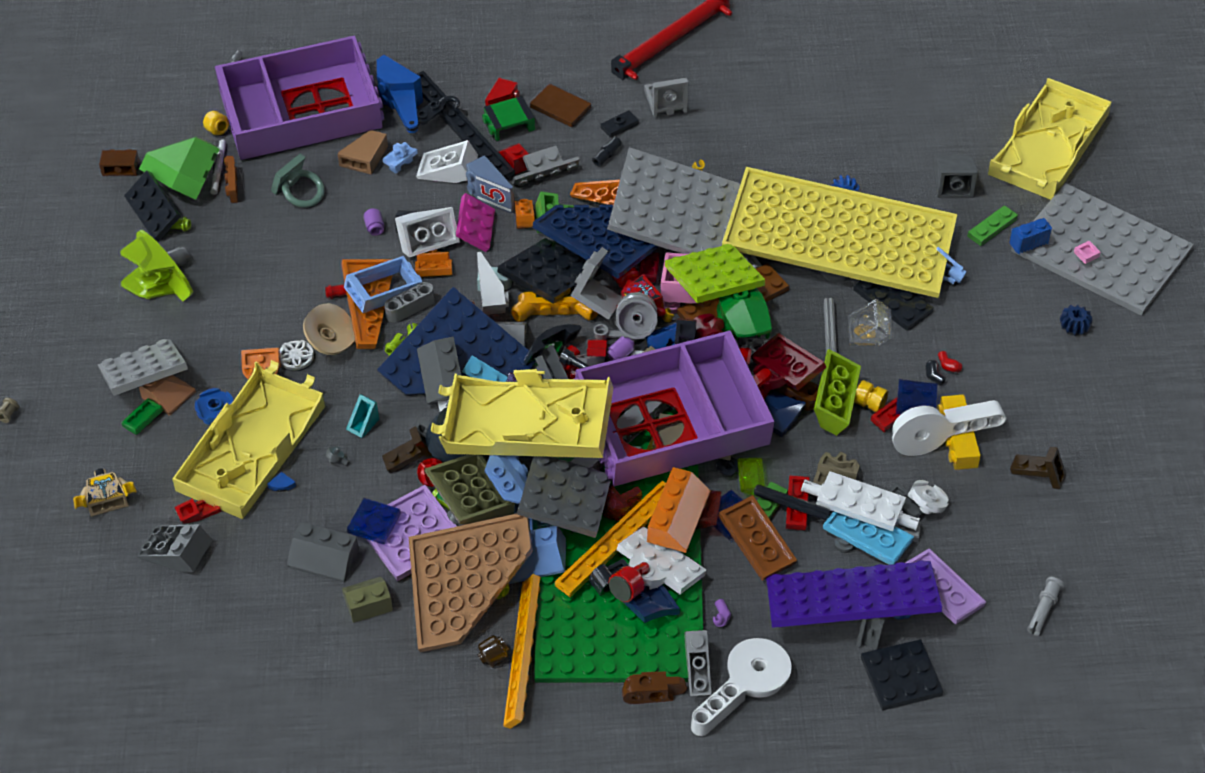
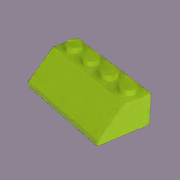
M828 349L824 361L826 368L822 371L814 411L820 427L837 436L850 423L861 366Z

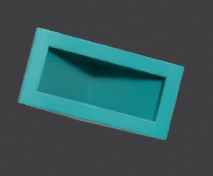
M359 394L346 430L363 438L379 421L377 402Z

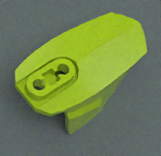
M144 230L138 231L136 239L120 251L121 256L139 266L121 281V286L126 290L146 299L175 293L182 301H185L192 295L193 290L185 275L162 246Z

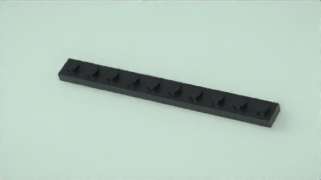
M424 71L417 73L421 77L423 98L428 103L438 101L446 96ZM453 102L445 104L439 115L463 142L467 140L470 142L478 154V158L485 156L505 179L514 176L515 170L467 117L459 109L454 108L455 104Z

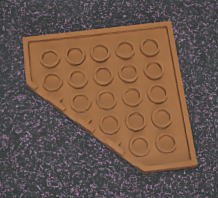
M512 514L408 537L418 650L424 652L458 645L463 642L533 552L529 518Z

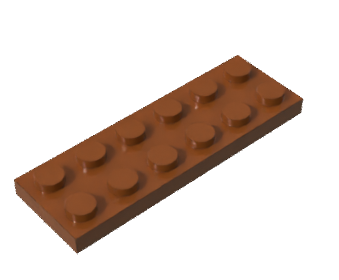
M768 263L756 268L765 279V286L757 288L765 302L789 291V285ZM719 298L700 303L686 304L677 309V314L680 318L695 319L699 315L710 313L716 318Z

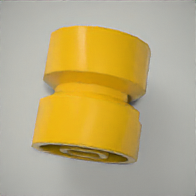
M862 380L856 390L854 403L862 407L867 405L869 410L877 412L884 407L889 391L879 386L874 388V384Z

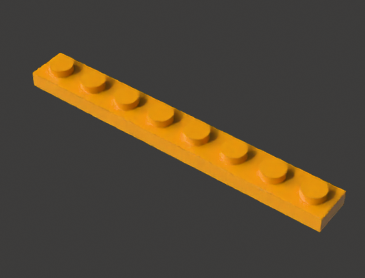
M661 481L555 581V587L567 596H573L589 580V576L595 568L603 564L605 565L619 552L617 551V546L620 542L650 522L666 483Z
M532 574L522 582L503 724L504 727L509 729L521 723L525 715L523 709L527 698L526 685L529 680L528 670L532 659L530 654L534 643L533 630L536 626L535 614L538 609L537 599L540 592V577Z

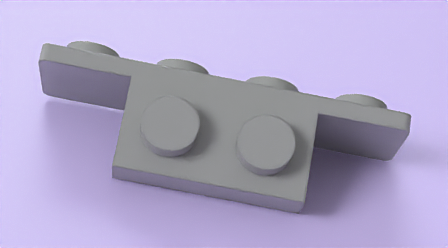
M557 146L525 155L523 160L528 172L515 176L512 184L513 186H523L530 180L538 181L549 174L553 176L565 169H575L580 158L577 156L563 161Z

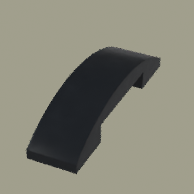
M565 324L544 331L534 341L525 356L524 363L528 364L536 360L535 358L541 355L546 346L556 341H562L563 345L575 340L582 327L576 324Z

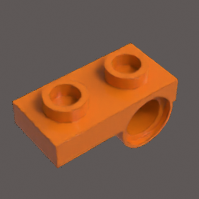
M520 199L519 201H514L517 229L532 228L534 222L532 200Z

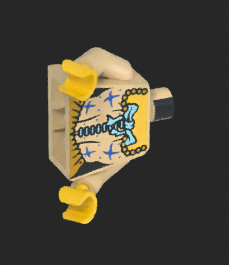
M99 468L94 471L95 477L86 480V487L83 488L79 496L73 498L75 509L88 506L91 516L127 507L126 497L132 492L136 493L137 490L133 482L117 478L114 472L106 474L105 469Z

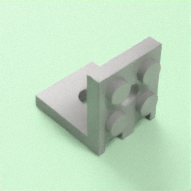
M687 78L644 85V91L654 118H657L658 113L666 112L668 116L674 115L676 110L683 109L684 113L687 112Z
M602 247L598 252L594 251L590 259L585 262L582 268L584 270L575 280L577 285L571 296L609 320L616 311V306L622 297L593 279L608 252Z

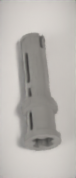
M1055 577L1047 578L1046 587L1039 595L1041 601L1027 627V631L1032 634L1034 628V635L1040 634L1052 605L1057 603L1059 591L1064 588V583L1060 579Z

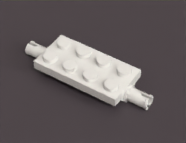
M829 471L824 484L819 485L805 479L801 488V492L818 496L817 505L892 532L895 526L898 525L916 531L920 518L903 513L902 508L906 497Z

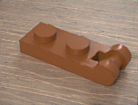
M226 156L224 158L226 166L225 182L228 184V186H225L226 196H230L231 203H238L235 160L233 156Z

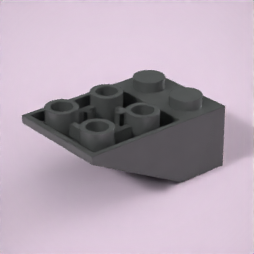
M199 524L156 525L152 529L147 541L142 545L137 557L179 572H194L211 544L212 539Z

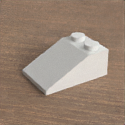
M468 140L423 153L416 177L423 180L451 183L468 181L466 177V164L476 160L478 154Z
M452 207L415 212L395 218L402 252L408 257L460 242L459 238L456 237L457 226Z
M477 252L483 312L486 315L505 313L506 307H509L508 291L504 292L503 284L483 254Z

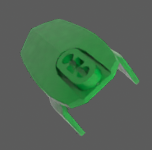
M757 288L719 297L717 317L724 321L723 332L731 331L736 341L739 340V337L756 335L761 337L764 334L766 339L770 338L772 327L768 307Z

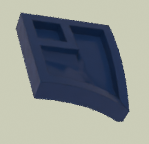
M775 390L764 399L774 420L773 432L780 437H783L806 406L804 401L789 398Z
M663 585L654 589L644 586L642 593L629 602H623L644 623L659 617L680 614L679 607Z

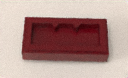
M652 252L640 262L638 277L644 274L650 282L656 283L660 253Z

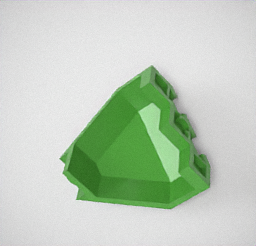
M195 136L148 151L139 169L143 172L148 170L154 175L156 180L196 200L220 147Z

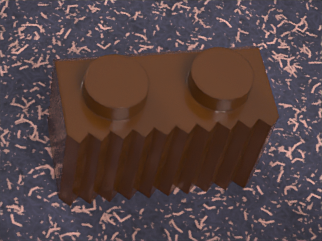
M102 150L99 163L102 176L137 175L139 166L137 150Z

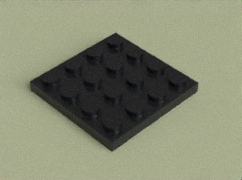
M544 238L500 264L497 272L554 304L574 291L577 285L575 280L584 270L582 268L587 260L552 242L550 239ZM601 268L597 270L593 279L601 274Z

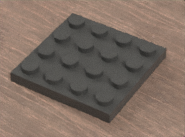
M533 456L517 515L596 538L611 479L608 480L605 472L555 457Z

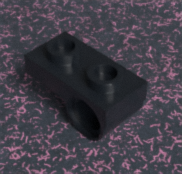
M624 559L608 567L604 564L600 565L592 571L589 576V582L601 596L610 591L609 578L621 568L629 565Z

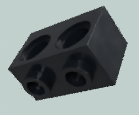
M677 319L675 344L695 340L697 320Z

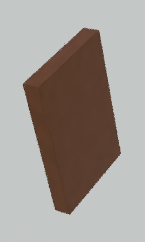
M549 83L530 102V108L573 127L589 111L591 103Z

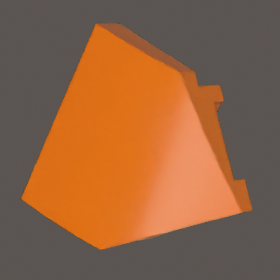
M435 249L417 255L415 272L420 277L452 275V260L450 259L449 252H439Z

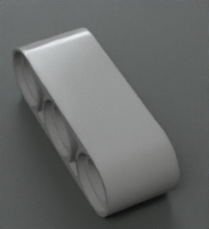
M428 282L420 283L386 300L385 313L387 320L396 323L431 306L434 303L432 284Z

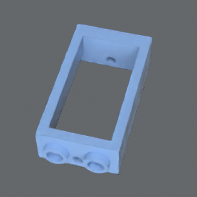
M404 256L346 275L344 288L361 312L365 313L385 306L386 300L422 283V279L414 271L411 263ZM396 273H400L407 283L372 297L369 296L362 286Z

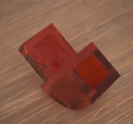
M610 485L602 514L608 519L620 521L642 500V491L637 486L620 495L614 486Z

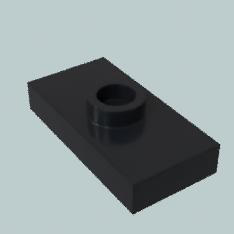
M628 110L601 123V129L612 138L638 125L639 119Z

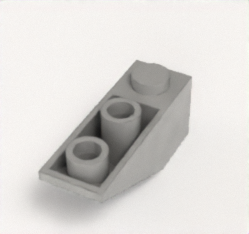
M707 630L686 631L684 638L690 696L712 695Z

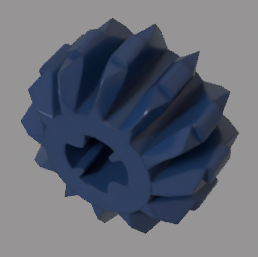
M1078 304L1076 307L1070 305L1068 308H1064L1062 315H1060L1061 329H1066V333L1072 332L1074 336L1076 333L1082 335L1084 332H1088L1093 321L1091 311H1086V307L1081 308Z

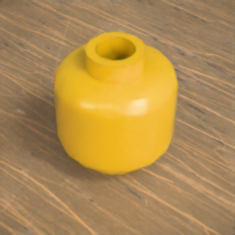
M210 111L203 119V126L214 135H222L229 127V120L218 111Z

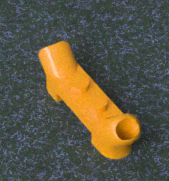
M534 292L521 293L518 296V303L511 309L513 318L518 322H523L531 315L580 314L588 321L593 320L598 315L597 312L573 297H563L553 304L543 297H536Z

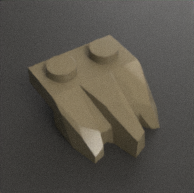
M825 452L818 463L813 483L824 484L829 471L856 480L860 465L856 459L847 461L846 454L840 452L836 457H832L830 453Z

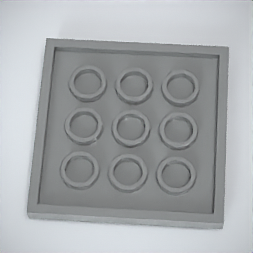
M170 339L159 340L152 346H142L135 352H125L118 358H108L103 360L101 364H98L99 370L113 396L188 369L186 362Z

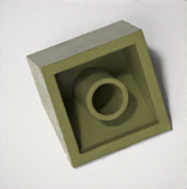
M381 576L342 588L353 623L393 611L388 588Z

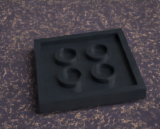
M921 639L861 653V660L882 711L943 696L942 687Z

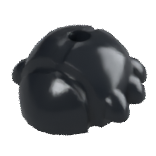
M731 457V460L718 458L716 469L722 475L730 477L739 472L740 469L738 467L740 464L733 457Z

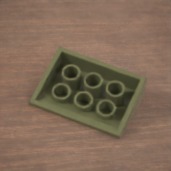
M469 454L425 468V473L459 524H471L514 514L515 503L503 500L485 473L487 462L482 455Z

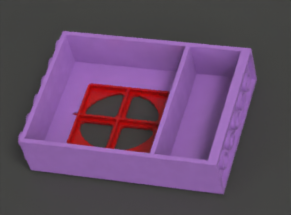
M355 36L215 66L219 91L240 160L382 128V121L384 120L383 111L380 110V108H383L382 100L377 98L379 96L377 87H373V76L369 75V65L365 64V54L361 53V43L357 42ZM333 89L342 92L345 96L321 101L318 90ZM305 92H312L315 103L291 108V104L298 96ZM336 105H349V107L342 108L329 112H325L324 110L327 107H332ZM317 110L319 114L298 119L294 117L296 114Z
M731 331L576 370L573 380H607L610 377L613 385L603 458H599L601 464L604 463L606 467L605 473L608 480L611 479L613 486L671 471L673 467L680 469L770 445L774 420ZM659 401L669 404L678 411V414L653 420L645 402ZM631 405H637L645 422L622 429L618 428L617 420L621 413ZM674 422H682L684 429L680 437L670 445H663L656 428ZM647 430L650 432L656 448L651 450L639 449L627 444L622 437Z

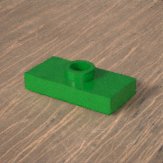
M147 398L121 422L122 427L137 435L163 411V408Z

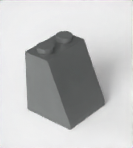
M935 155L933 168L937 198H973L978 172L971 155Z

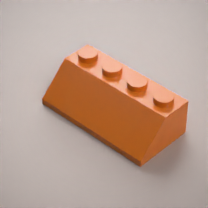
M675 467L672 468L649 522L647 542L684 553L687 552L710 495V490L693 472Z

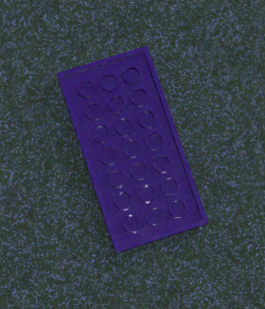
M931 561L899 562L892 565L878 564L871 567L857 566L850 569L836 568L828 571L815 570L807 573L774 574L766 577L772 628L942 612V604Z

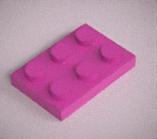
M465 193L461 197L456 237L484 252L489 250L495 209Z

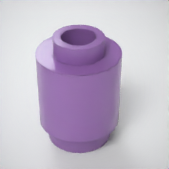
M373 208L367 210L363 215L367 231L373 236L382 234L385 226L380 210Z
M621 336L608 348L609 351L606 354L612 361L627 357L634 351L633 346L635 344L629 337Z

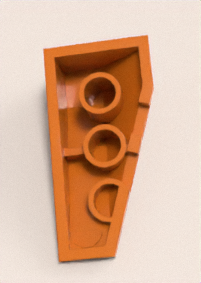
M620 180L575 183L570 196L614 205Z

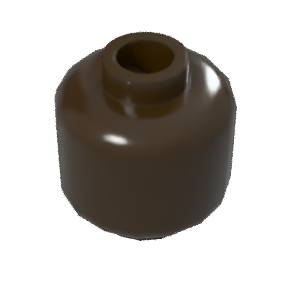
M492 635L478 645L480 653L477 656L483 664L488 663L491 667H494L508 657L507 651L509 648L501 636L497 638L495 635Z

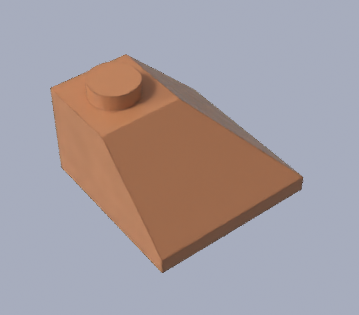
M174 375L139 387L142 399L146 400L149 398L161 405L163 412L169 416L196 392L195 388Z

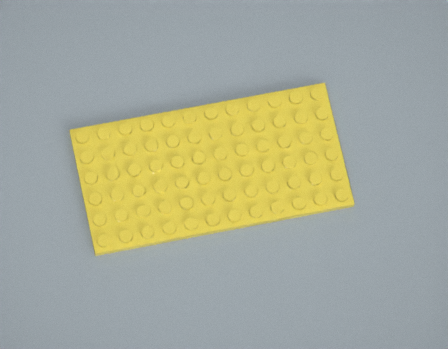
M746 167L722 245L731 244L739 252L938 298L947 259L937 250V247H940L949 254L957 214Z

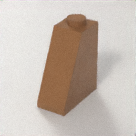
M373 130L368 131L338 152L339 166L372 174L388 147L387 134Z

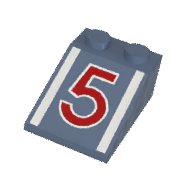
M485 156L466 164L467 189L469 193L482 202L509 213H514L513 186Z

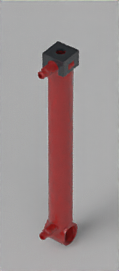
M706 0L624 56L619 54L611 60V73L622 81L628 77L637 80L638 75L632 70L716 13L723 12L731 16L733 13L729 9L730 0Z

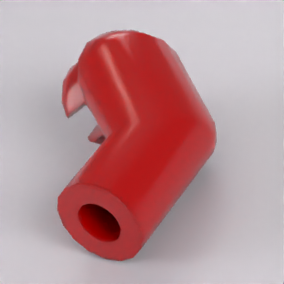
M946 351L938 353V358L944 370L950 372H960L962 370V364L957 360L950 359Z

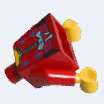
M644 274L635 280H628L621 291L622 298L634 292L647 294L654 300L657 306V316L661 317L665 322L672 321L674 314H670L671 309L669 307L664 309L663 296Z

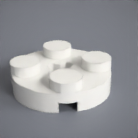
M915 481L908 496L920 506V510L925 514L944 512L949 500L946 493L936 485L933 487L927 485L928 481Z

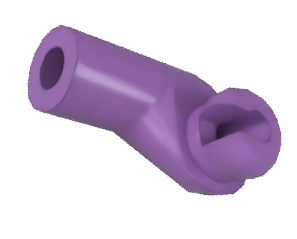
M719 599L715 602L719 613L716 617H713V623L717 627H723L730 619L731 613L724 599Z

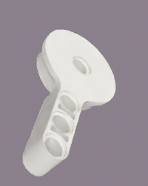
M995 400L944 410L945 416L934 407L918 406L905 411L896 419L892 428V442L899 453L907 456H919L937 449L952 435L1000 426L1006 421V416L1000 403Z
M752 638L740 642L732 649L727 662L729 680L695 709L692 714L691 730L695 735L705 736L745 701V695L758 698L768 697L777 693L786 684L791 674V660L787 652L780 645L768 639Z

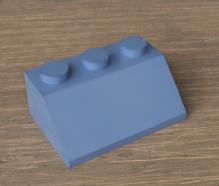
M557 526L531 531L533 552L509 581V584L525 581L532 574L545 577L565 572L566 538Z

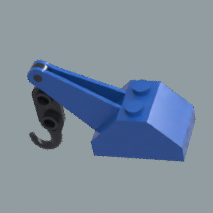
M382 55L377 59L379 98H381L383 105H387L397 111L407 132L416 133L420 124L425 125L442 112L445 104L448 102H455L454 108H459L460 100L457 97L445 96L438 101L430 102L417 112L416 107L423 103L421 77L386 55Z

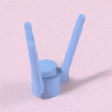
M937 247V250L953 264V266H950L946 263V268L950 270L948 273L950 278L943 276V280L952 284L955 282L960 284L967 271L945 251Z

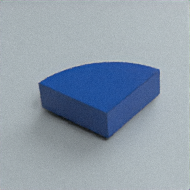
M280 472L267 485L269 489L278 491L290 490L296 486V483Z

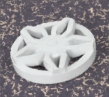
M304 340L284 343L280 348L281 366L288 370L304 369L313 361V349Z

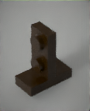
M416 426L409 429L412 437L411 440L382 455L386 469L390 474L424 455L427 459L434 458L428 450L425 435Z
M1050 447L1046 457L1016 454L1010 467L1012 474L1048 477L1054 489L1061 488L1066 476L1058 447Z

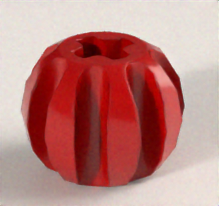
M436 458L426 459L421 462L417 469L419 481L427 487H433V483L425 473V468L443 462Z

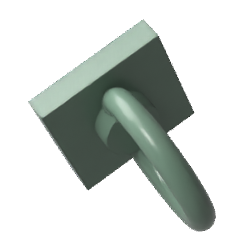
M300 153L275 174L271 191L275 195L283 191L285 198L290 203L298 207L307 208L315 206L322 200L324 184L315 173L302 170L305 157ZM300 177H307L316 184L317 194L311 200H299L291 194L289 187L293 186Z

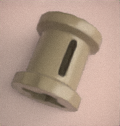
M11 398L3 400V404L0 407L1 422L8 423L13 412L19 409V405L15 400Z

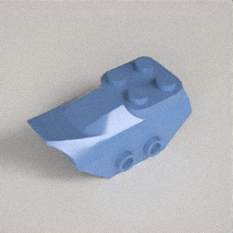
M490 455L485 473L503 500L515 503L514 514H517L528 470L524 464L519 462L518 456ZM529 518L530 531L540 527L551 526V524Z

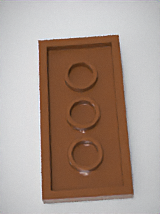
M753 495L719 512V518L762 581L766 577L777 574L796 564V557Z

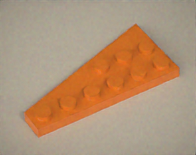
M342 259L341 265L344 282L348 274L392 259ZM393 275L362 286L370 297L389 291ZM346 291L357 349H375L385 306L362 313Z

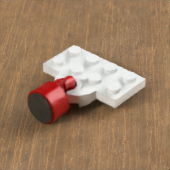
M643 526L618 544L617 551L629 558L630 562L629 566L621 568L609 578V588L612 594L622 602H629L643 592L644 586L654 589L662 584H666L681 594L703 578L706 574V569L680 551L647 542L648 529Z

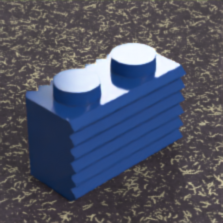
M1041 218L1012 228L1009 243L1017 254L1029 251L1030 249L1033 250V248L1036 249V247L1039 248V246L1049 244L1052 227L1045 218Z

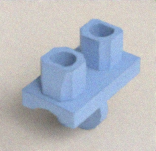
M406 142L402 144L396 143L393 145V151L383 158V163L389 166V170L398 173L404 163L409 164L413 161V157L418 153L417 149L410 147Z

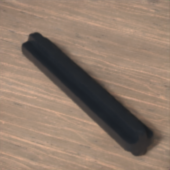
M759 484L754 489V495L823 520H827L830 516V509Z

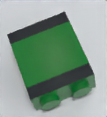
M523 96L484 107L483 122L485 125H488L489 133L491 136H494L496 142L500 141V130L525 124L528 132L535 131V118Z

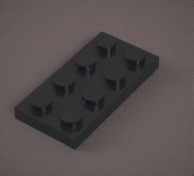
M148 170L124 195L151 237L157 242L181 217V214L154 175Z
M862 280L853 287V291L907 332L933 313L934 307L914 292Z

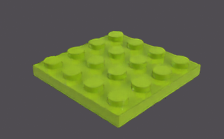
M724 244L720 247L708 248L704 251L692 252L688 255L676 256L665 260L667 270L696 303L765 286V279L731 244Z

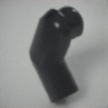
M929 360L925 365L926 376L939 385H943L946 377L938 373V362L936 360Z

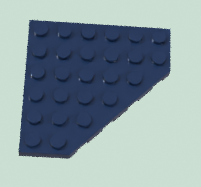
M555 205L536 219L532 227L586 260L590 259L594 251L598 252L603 247L608 252L599 268L617 279L660 247L608 230L607 227L613 205H599V208H589V205H574V208H564L563 205Z
M452 287L381 364L377 372L405 396L425 394L417 348L434 340L454 337L461 376L470 377L463 373L462 370L472 355L515 382L517 380L514 370H531L537 362L534 360L525 364L524 359L529 350L456 288Z

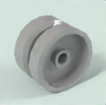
M634 292L624 296L619 301L616 309V325L620 332L632 339H642L649 336L657 324V306L654 300L641 292Z

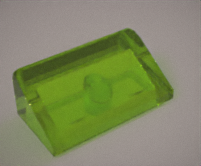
M739 458L740 490L743 493L757 497L754 495L756 485L765 486L762 459Z

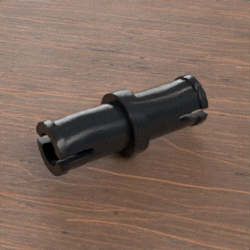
M614 136L607 145L601 147V151L592 158V162L600 167L622 145L621 140Z

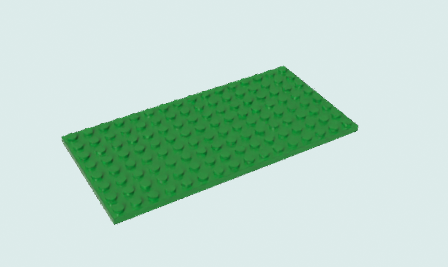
M664 411L662 414L676 415L678 411ZM644 430L629 445L651 450L653 449V439L650 432ZM555 457V458H558V459H561V460H565V461L571 462L575 457ZM698 464L680 468L693 472L698 478ZM604 466L599 471L605 472L606 467ZM671 471L613 486L612 481H610L596 538L558 527L566 538L565 571L661 481L666 483ZM699 519L687 552L681 553L701 566ZM618 552L605 565L608 567L621 559H624L629 565L630 559ZM563 573L540 577V592L538 594V609L536 611L535 683H625V680L634 674L666 671V677L679 676L688 682L684 633L686 631L703 630L702 578L681 594L666 584H662L680 609V614L663 616L644 623L622 601L618 600L611 590L600 596L589 580L573 596L569 597L555 587V581Z

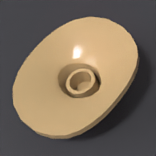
M330 303L318 305L304 319V335L311 346L320 353L326 355L339 354L348 349L355 341L351 317L344 309Z

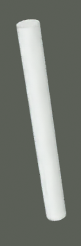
M225 140L219 141L220 150L216 158L210 191L214 195L218 193L226 148Z

